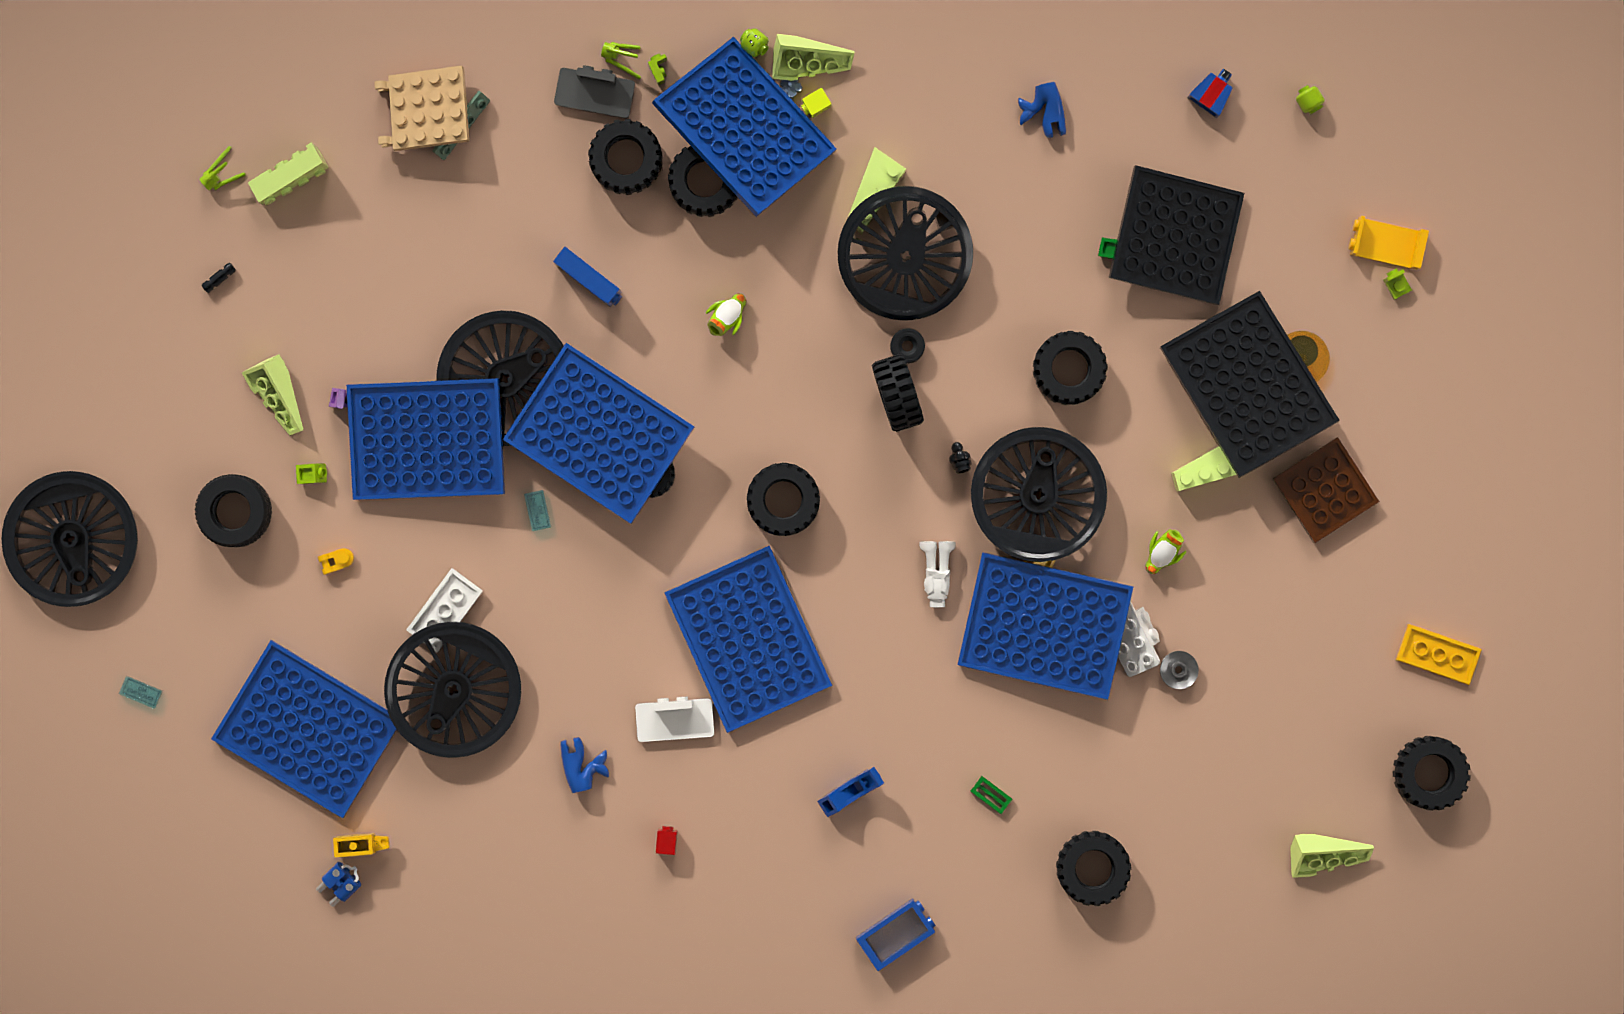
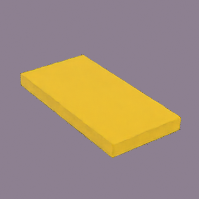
M1408 624L1396 660L1470 685L1482 649Z

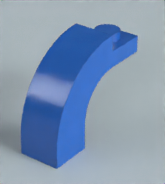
M875 767L851 778L817 802L825 815L829 817L859 797L884 784V781Z

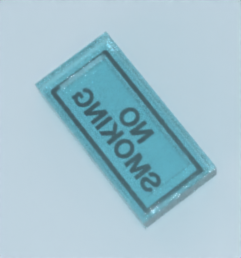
M540 490L524 494L532 531L551 528L544 491Z
M126 676L119 694L155 709L163 691Z

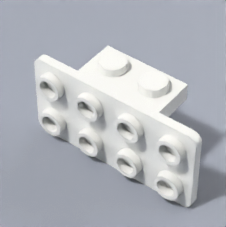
M1130 601L1118 658L1127 676L1132 677L1160 664V659L1153 647L1160 640L1157 630L1152 626L1148 612L1145 611L1144 607L1135 610Z
M676 697L677 701H669V698L657 699V702L637 704L635 710L638 741L649 742L712 737L714 735L712 700L709 698L688 700V697Z

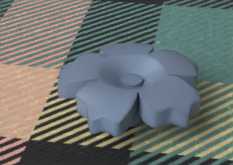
M781 80V89L790 98H794L797 92H801L802 86L798 83V80Z

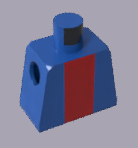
M1222 69L1218 76L1210 73L1187 98L1215 118H1218L1233 89L1227 84L1232 74L1225 69Z

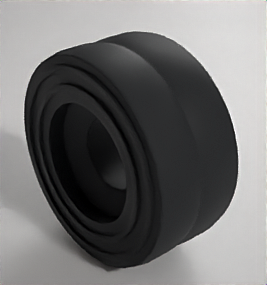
M906 328L895 333L890 343V350L893 356L897 354L903 355L906 363L910 364L921 358L925 350V342L918 331ZM904 341L912 342L913 349L911 351L903 350L902 343Z

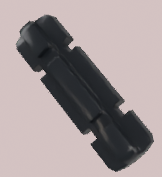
M227 263L223 270L220 269L209 278V281L206 280L202 284V288L207 293H210L214 290V286L217 287L228 278V275L231 276L236 272L235 267L231 263Z

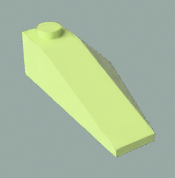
M777 34L773 49L772 77L773 79L792 81L798 80V77L803 76L814 77L815 74L827 72L830 74L851 70L855 52L798 36Z
M279 354L242 372L250 389L254 394L258 393L262 397L264 406L266 408L270 407L273 410L275 419L289 435L303 430L289 371Z
M1316 834L1295 835L1290 847L1291 875L1293 878L1311 877L1317 875V871L1327 869L1329 872L1339 865L1344 864L1348 867L1369 861L1374 847L1369 844Z

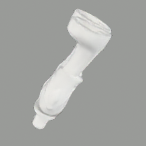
M921 541L919 546L925 552L927 564L924 590L928 595L927 598L930 599V607H945V599H947L946 595H948L950 586L949 555L955 549L956 542H938V571L936 570L937 542Z

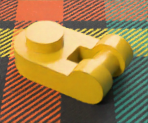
M346 548L317 557L318 561L322 563L323 575L349 567L354 562L353 552ZM334 558L336 565L330 566L329 559Z

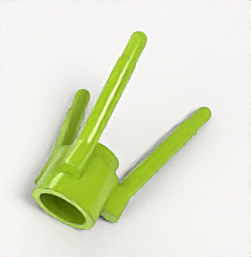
M605 42L601 51V57L606 58L605 62L615 65L637 79H641L640 75L613 60L617 59L619 54L638 58L637 54L622 51L620 48L640 49L641 47L639 45Z
M228 146L211 167L203 173V176L199 178L207 190L212 188L217 190L219 187L246 175L243 172L218 183L220 178L217 174L228 163L224 162L215 171L213 170L232 148L231 146Z

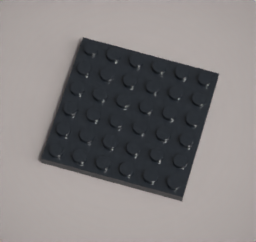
M1135 165L1109 278L1219 305L1245 193Z

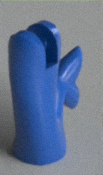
M1055 82L1036 86L1035 99L1032 103L1018 98L1019 107L1023 111L1020 117V125L1031 119L1046 104L1042 122L1045 136L1053 138L1051 126L1053 122H1057L1060 136L1066 134L1063 104Z
M579 737L573 738L576 750L574 753H570L567 740L560 743L564 772L572 793L592 789V778L596 772L609 777L608 768L604 765L607 759L606 750L587 764L581 772L584 746Z

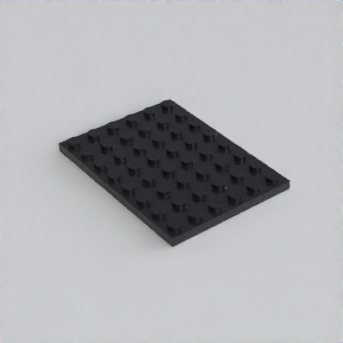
M1260 291L1160 346L1161 351L1238 478L1243 477L1340 421Z

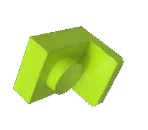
M656 54L650 58L651 61L648 62V65L659 86L665 83L664 77L667 75L663 66L659 67L658 65L666 62L667 57L665 54Z
M1396 268L1386 273L1388 277L1383 279L1393 300L1412 291L1403 274L1405 273L1404 269L1398 271Z
M326 464L296 465L297 484L327 482Z

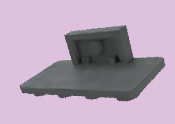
M583 65V68L578 67L577 70L561 68L554 103L557 106L628 118L635 82L633 80L617 78L616 74H613V71L608 69L595 71L594 67Z

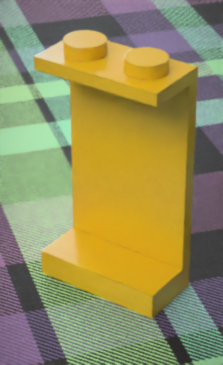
M1365 216L1358 217V220L1355 219L1352 229L1355 231L1354 239H1350L1348 249L1351 250L1350 255L1415 270L1421 268L1429 234L1428 230L1421 229L1417 231L1365 219Z

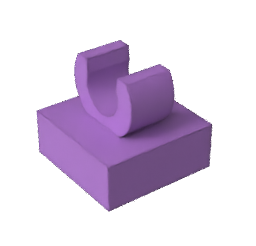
M332 388L329 407L348 408V404L344 402L345 397H347L346 390Z

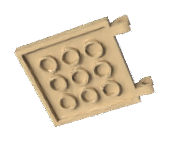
M463 66L389 75V81L374 82L375 90L378 89V92L389 91L392 136L378 137V144L382 148L393 146L394 151L469 142L465 72Z

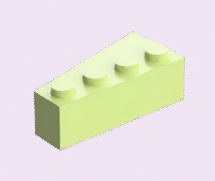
M311 142L306 145L307 150L297 151L292 154L290 161H281L276 164L274 171L269 169L249 181L248 184L258 202L262 205H269L276 201L275 198L281 194L285 196L291 193L293 187L297 185L299 187L309 182L308 179L311 177H319L326 173L325 170L329 167L318 147Z
M874 147L849 215L869 196L881 190L895 187L906 172V168ZM881 207L877 208L874 211L877 213ZM869 214L862 223L868 226L874 217ZM858 226L856 231L863 234L865 230Z
M1220 446L1171 473L1176 491L1237 475Z

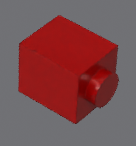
M662 826V829H658L656 854H676L678 830H673L674 827Z

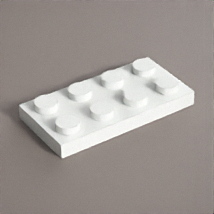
M451 568L406 630L413 635L419 630L437 623L461 622L483 590ZM436 637L429 639L435 652L438 653L443 646L442 640Z

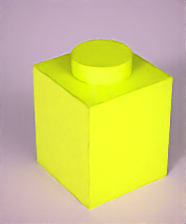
M823 88L803 98V105H801L806 116L809 114L811 118L832 107Z

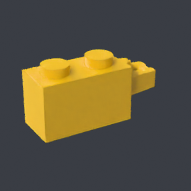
M375 833L344 835L333 838L334 858L371 855L376 853V851L390 848L389 836L375 835Z

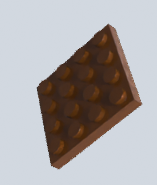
M1338 437L1273 478V481L1313 543L1318 542L1380 502Z

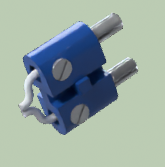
M337 862L322 877L323 882L316 890L319 893L326 887L334 890L333 893L336 896L329 902L332 907L340 901L345 902L361 887L357 874L358 869L355 866L350 867L347 864L344 865L341 862ZM350 870H354L353 875L349 873Z

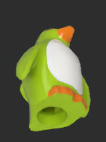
M738 293L728 300L715 302L707 309L706 314L714 310L707 323L712 335L722 336L733 326L735 327L732 335L736 334L741 326L742 311L747 302L743 294Z
M1169 529L1158 540H1156L1158 531L1155 532L1149 544V558L1145 565L1148 573L1156 574L1162 568L1178 563L1184 557L1187 551L1177 555L1184 542V538L1177 530Z

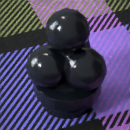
M960 442L953 443L951 449L954 454L949 457L953 469L956 470L957 474L970 471V465H972L970 454L967 451H962L963 446Z

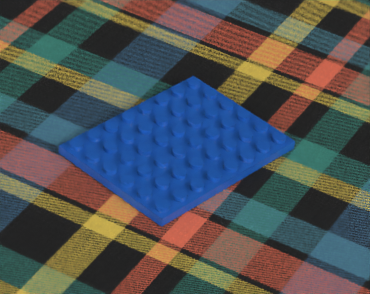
M735 37L728 40L652 102L656 109L756 217L837 149L758 62L741 48V44Z
M566 343L503 440L632 524L695 426Z
M499 378L346 385L353 500L505 494Z
M770 545L664 592L727 733L832 686Z
M983 552L958 665L1108 700L1134 586Z
M270 640L211 739L339 817L344 818L397 729L392 723L386 708L275 641Z

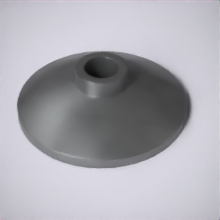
M1171 652L1161 662V677L1171 688L1185 689L1191 686L1198 677L1199 668L1197 661L1187 652ZM1177 666L1182 668L1181 673L1175 672Z

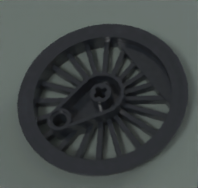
M914 186L891 187L866 198L847 218L838 242L839 270L845 286L851 295L869 311L893 320L921 319L944 309L964 288L973 263L971 234L960 212L941 195L928 189ZM903 201V222L898 228L890 203ZM907 201L920 202L918 207L912 208L907 214ZM885 204L895 230L894 236L874 211ZM924 204L935 208L928 220L923 210ZM939 212H941L948 221L926 237V230ZM871 214L891 241L889 242L862 223V221ZM920 214L922 220L915 223L912 221V216ZM950 225H953L958 234L925 246L927 242ZM859 226L888 247L857 239L853 236ZM958 240L960 241L961 252L925 253V251ZM851 242L886 253L850 254ZM905 251H908L910 256H907L906 259H903L902 254H904ZM961 257L959 269L925 258ZM850 259H887L854 271ZM923 263L957 273L952 283H949L924 266ZM888 264L886 268L865 283L859 282L855 278L856 275ZM892 269L880 288L871 285ZM919 269L925 271L948 287V289L939 296ZM898 273L893 290H886L885 288L887 287L889 282L892 280L894 275ZM914 273H917L935 297V300L932 302L923 300ZM902 275H904V295L897 293ZM908 275L911 276L918 299L908 296Z
M502 310L484 313L464 323L449 338L439 358L436 381L460 380L459 378H499L500 398H502L503 446H512L503 440L506 435L507 398L515 421L518 416L513 396L523 409L525 405L518 393L527 400L530 399V396L522 389L535 391V388L527 384L541 382L542 379L533 378L537 373L549 370L551 365L545 366L548 361L547 355L553 352L555 357H557L564 345L547 325L530 315ZM497 324H506L505 358H502L494 327ZM511 324L523 326L513 355L509 356ZM490 327L498 361H496L478 331ZM531 329L537 333L538 336L527 350L519 353L527 330ZM473 334L491 359L492 364L465 343ZM542 338L550 346L546 351L535 348ZM463 346L485 364L488 369L455 357L460 347ZM540 353L542 355L540 363L533 362L534 354ZM453 361L486 374L485 376L456 374L452 368ZM503 374L509 375L508 383L501 382Z
M1031 427L1007 434L996 441L985 452L976 467L972 479L971 503L980 529L997 548L1010 556L1025 561L1047 562L1071 555L1093 537L1105 514L1107 486L1098 460L1081 441L1068 433L1053 428ZM1034 442H1046V446L1041 448L1035 457ZM1029 443L1032 462L1030 470H1028L1017 445ZM1050 444L1062 447L1057 459L1055 452L1050 448ZM1013 448L1026 478L1004 457V452ZM1066 450H1068L1076 459L1057 475V466ZM1048 454L1051 461L1043 462L1040 456ZM999 458L1023 484L992 468V464ZM1079 461L1084 465L1087 470L1086 472L1060 484L1057 483ZM990 472L1020 490L985 483L987 473ZM1087 476H1090L1093 486L1058 491V489ZM983 489L1013 493L1019 496L984 500ZM1037 491H1040L1042 497L1040 499H1036V495L1033 494H1036ZM1094 492L1093 504L1058 497ZM1020 501L990 516L987 515L985 509L987 504ZM1056 502L1092 509L1089 520H1086ZM1022 506L1002 527L993 526L991 520ZM1053 508L1085 525L1084 528L1077 534ZM1027 512L1017 530L1006 529L1022 513ZM1049 512L1074 537L1070 541L1061 539ZM1030 514H1032L1029 533L1022 532V528ZM1037 515H1039L1041 535L1033 534ZM1043 515H1045L1055 538L1046 536Z
M77 471L56 472L35 480L25 487L14 499L3 523L2 551L9 572L20 587L31 596L56 606H83L109 595L128 575L137 551L138 533L136 521L125 498L105 480ZM102 493L105 497L83 522L93 495ZM87 496L77 520L78 498ZM68 500H72L71 519L66 503ZM110 500L116 509L90 526H87ZM61 502L65 520H63L54 504ZM49 506L59 523L55 522L40 507ZM33 509L54 528L52 529L23 516L26 511ZM119 513L123 524L91 532L92 529ZM21 521L50 532L51 535L19 533ZM120 529L125 531V541L92 539V536ZM71 536H74L75 540L69 542L68 539L71 538ZM18 538L50 539V543L19 550ZM93 543L125 545L123 555L119 556L94 546ZM48 547L53 548L27 565H24L21 559V554ZM95 550L119 560L120 563L116 570L111 569L92 551ZM55 553L54 558L34 579L28 570ZM92 559L111 575L104 583L93 568ZM59 560L60 564L48 589L41 585L40 581ZM63 569L67 575L65 594L55 592ZM79 571L84 573V579L81 582L77 579ZM93 577L98 587L88 591L87 584L91 582ZM72 584L81 586L83 593L71 594Z
M464 622L437 623L414 633L395 652L385 677V704L395 728L416 748L439 757H465L492 746L510 728L518 712L521 700L520 674L508 648L489 631ZM436 637L442 640L447 670L444 669L429 639ZM425 642L442 673L440 674L415 648ZM447 643L456 647L454 669H451ZM461 649L468 652L460 670H458ZM410 653L419 659L437 678L405 664L404 662ZM471 655L478 657L479 659L464 673ZM483 660L492 664L491 666L481 670L480 672L472 675L471 677H468V675ZM497 667L506 670L507 676L471 683L474 679ZM401 668H404L435 682V684L398 679ZM508 681L509 693L472 689V687ZM397 684L433 688L430 691L397 696ZM454 684L458 691H454L452 694L448 686L452 687ZM471 694L508 698L504 710ZM432 695V698L402 713L398 701ZM469 699L501 713L502 716L494 724ZM430 704L429 711L412 727L405 717ZM466 704L491 727L482 736L466 709ZM461 709L477 736L476 739L465 742L460 717ZM456 717L461 743L449 744L450 722ZM439 719L442 725L439 728H433L431 721ZM426 720L429 731L427 737L416 731ZM445 730L444 743L431 739L433 734H440Z

